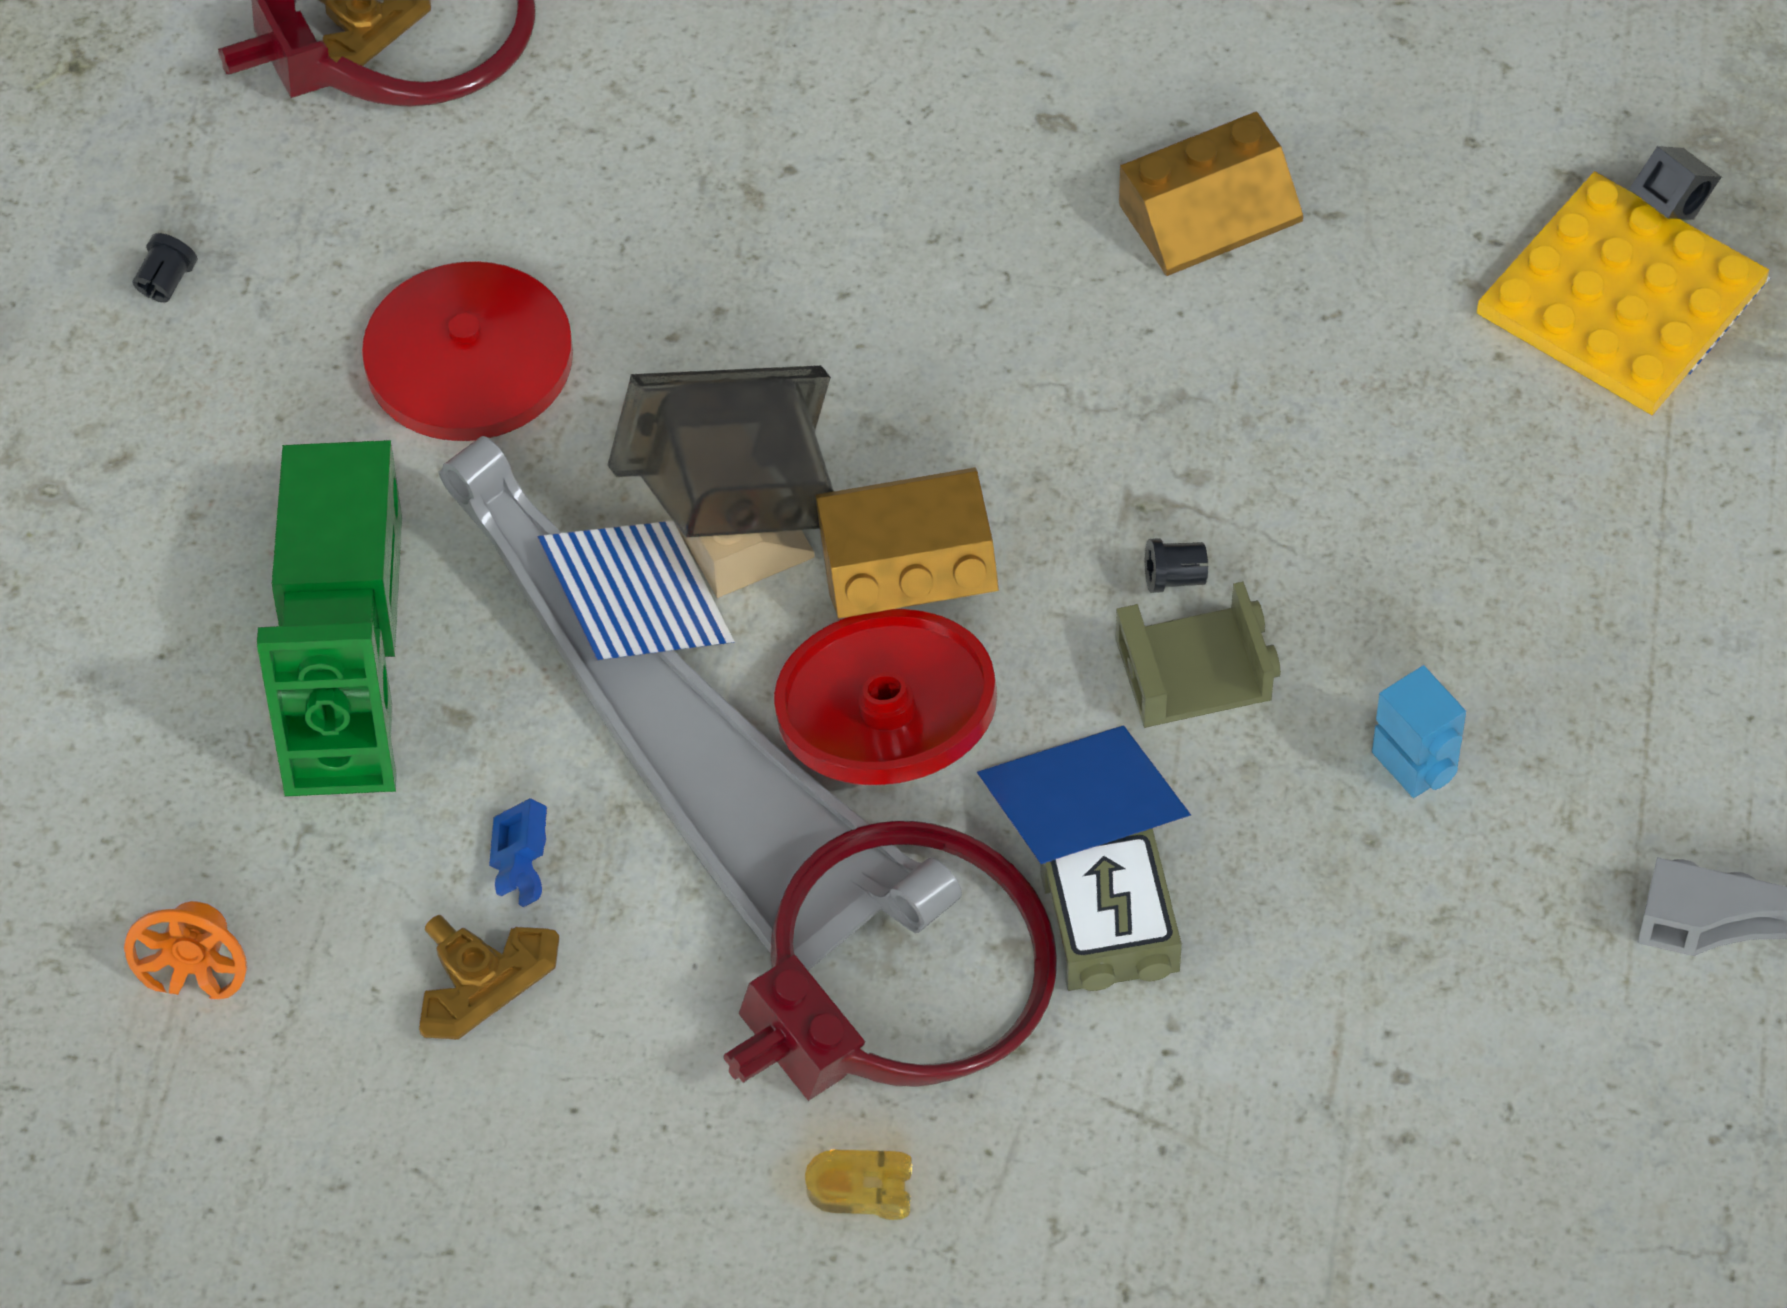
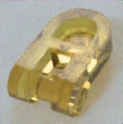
M838 1149L823 1151L814 1156L807 1165L805 1172L807 1197L814 1206L830 1213L876 1214L880 1218L888 1220L904 1219L910 1214L911 1196L905 1191V1181L909 1180L912 1176V1158L908 1154L898 1151ZM865 1177H878L882 1180V1188L864 1187Z

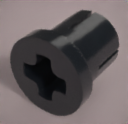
M155 233L146 245L148 254L133 279V286L148 298H150L156 287L152 300L166 303L171 298L184 273L193 270L198 258L195 252L181 240L167 234Z
M1161 538L1147 540L1144 562L1146 583L1150 593H1161L1165 587L1206 584L1208 566H1200V563H1208L1207 550L1203 542L1163 544Z

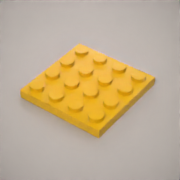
M1594 171L1478 300L1477 314L1648 414L1653 415L1766 283L1769 269L1680 219L1666 218L1638 195Z

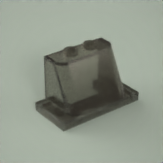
M822 365L631 374L607 465L616 477L641 476L685 538L820 529L815 495L834 492L815 430L831 377Z

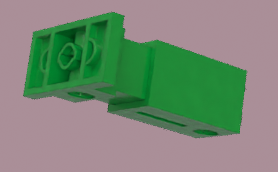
M391 440L282 445L271 584L279 626L258 627L257 649L285 797L396 792L397 774L391 742L392 698L385 657H395L402 511Z

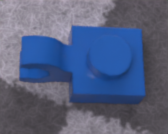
M532 798L494 816L489 866L499 870L495 878L496 894L502 897L518 887L519 905L522 907L539 900L542 894V883L539 875L533 868L532 861L543 856L547 806Z

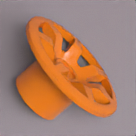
M190 901L180 904L175 909H164L147 913L130 927L125 938L124 951L130 969L147 988L158 992L167 993L163 984L155 980L148 972L159 971L167 965L174 968L169 994L178 995L188 974H195L199 987L210 995L209 999H225L231 997L240 989L246 977L247 961L242 946L227 930V922L224 916L216 908L206 903ZM169 922L165 933L146 929L154 924ZM136 939L150 949L160 950L153 955L139 960L135 947ZM222 943L230 951L233 959L219 954ZM211 967L217 973H233V980L227 986L220 988L212 974Z

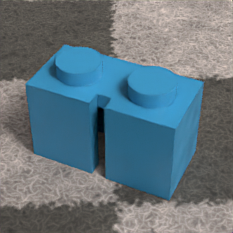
M1424 665L1379 693L1376 721L1379 724L1375 726L1372 753L1413 799L1429 788L1433 790L1442 788L1456 775L1466 710Z

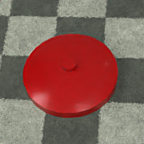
M469 261L450 263L425 270L393 289L377 306L368 322L363 338L362 354L370 390L378 404L395 421L412 431L428 437L450 441H474L481 436L492 438L514 431L543 413L555 401L567 382L573 361V345L566 312L549 288L531 275L518 269L491 262Z
M891 609L850 616L819 630L805 640L785 662L777 679L774 692V705L779 730L784 742L794 756L812 770L826 777L861 785H888L908 782L928 776L951 765L979 742L993 719L997 704V686L993 663L987 650L978 638L965 627L948 618L910 609Z

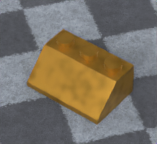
M1257 111L1120 165L1119 205L1166 276L1303 222V212L1282 147Z
M976 467L815 495L829 596L838 619L999 591L993 539Z

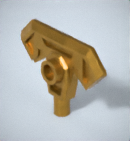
M318 0L325 4V11L330 19L344 30V32L323 35V42L328 48L329 57L338 62L343 56L361 66H364L431 11L430 0H383V3L377 0Z
M442 915L434 916L426 924L425 931L438 944L436 947L438 958L455 988L425 991L419 1025L420 1034L424 1038L457 1040L556 968L560 940L559 934L555 930L547 928H511L503 953L501 954L469 930L461 928L456 931Z

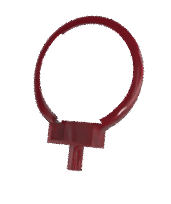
M251 0L254 31L257 37L219 48L218 53L226 75L272 62L290 98L331 86L348 95L379 104L422 106L444 103L475 93L490 85L516 63L527 47L533 32L536 13L535 0H517V16L512 31L504 44L488 60L463 74L439 81L419 82L394 78L361 66L343 56L338 62H335L329 57L326 44L323 41L317 42L301 11H296L295 4L297 0Z
M918 821L878 822L847 831L828 841L806 859L785 889L772 930L770 949L771 969L749 982L738 1013L755 1035L725 1053L723 1059L730 1066L728 1070L730 1075L735 1080L739 1078L742 1083H745L777 1062L808 1101L842 1080L847 1074L888 1085L917 1087L952 1081L985 1069L1017 1049L1032 1034L1049 1005L1056 979L1057 954L1055 938L1046 910L1033 887L1011 862L999 852L968 834L949 827ZM880 846H924L941 850L966 860L984 871L1003 888L1017 906L1030 933L1034 952V978L1027 1004L1021 1015L999 1040L984 1050L966 1058L936 1064L900 1062L871 1052L868 1054L860 1049L865 1045L866 1041L797 958L793 949L794 928L800 907L815 883L840 861L853 854Z

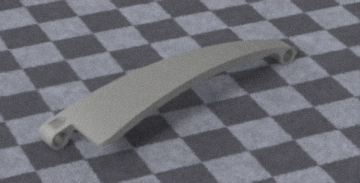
M479 437L443 464V468L438 471L441 481L452 497L493 543L564 662L637 773L702 865L770 952L772 930L778 907L785 889L803 862L833 838L847 831L870 824L776 747L699 676L674 650L597 660L537 537L559 534L561 532L530 502L521 490L511 471L510 464L501 449L488 437ZM895 845L880 846L853 854L830 868L807 894L795 923L794 954L809 971L881 909L908 930L919 933L962 897L961 887L954 875L940 861L928 858L923 863L916 862L904 855Z

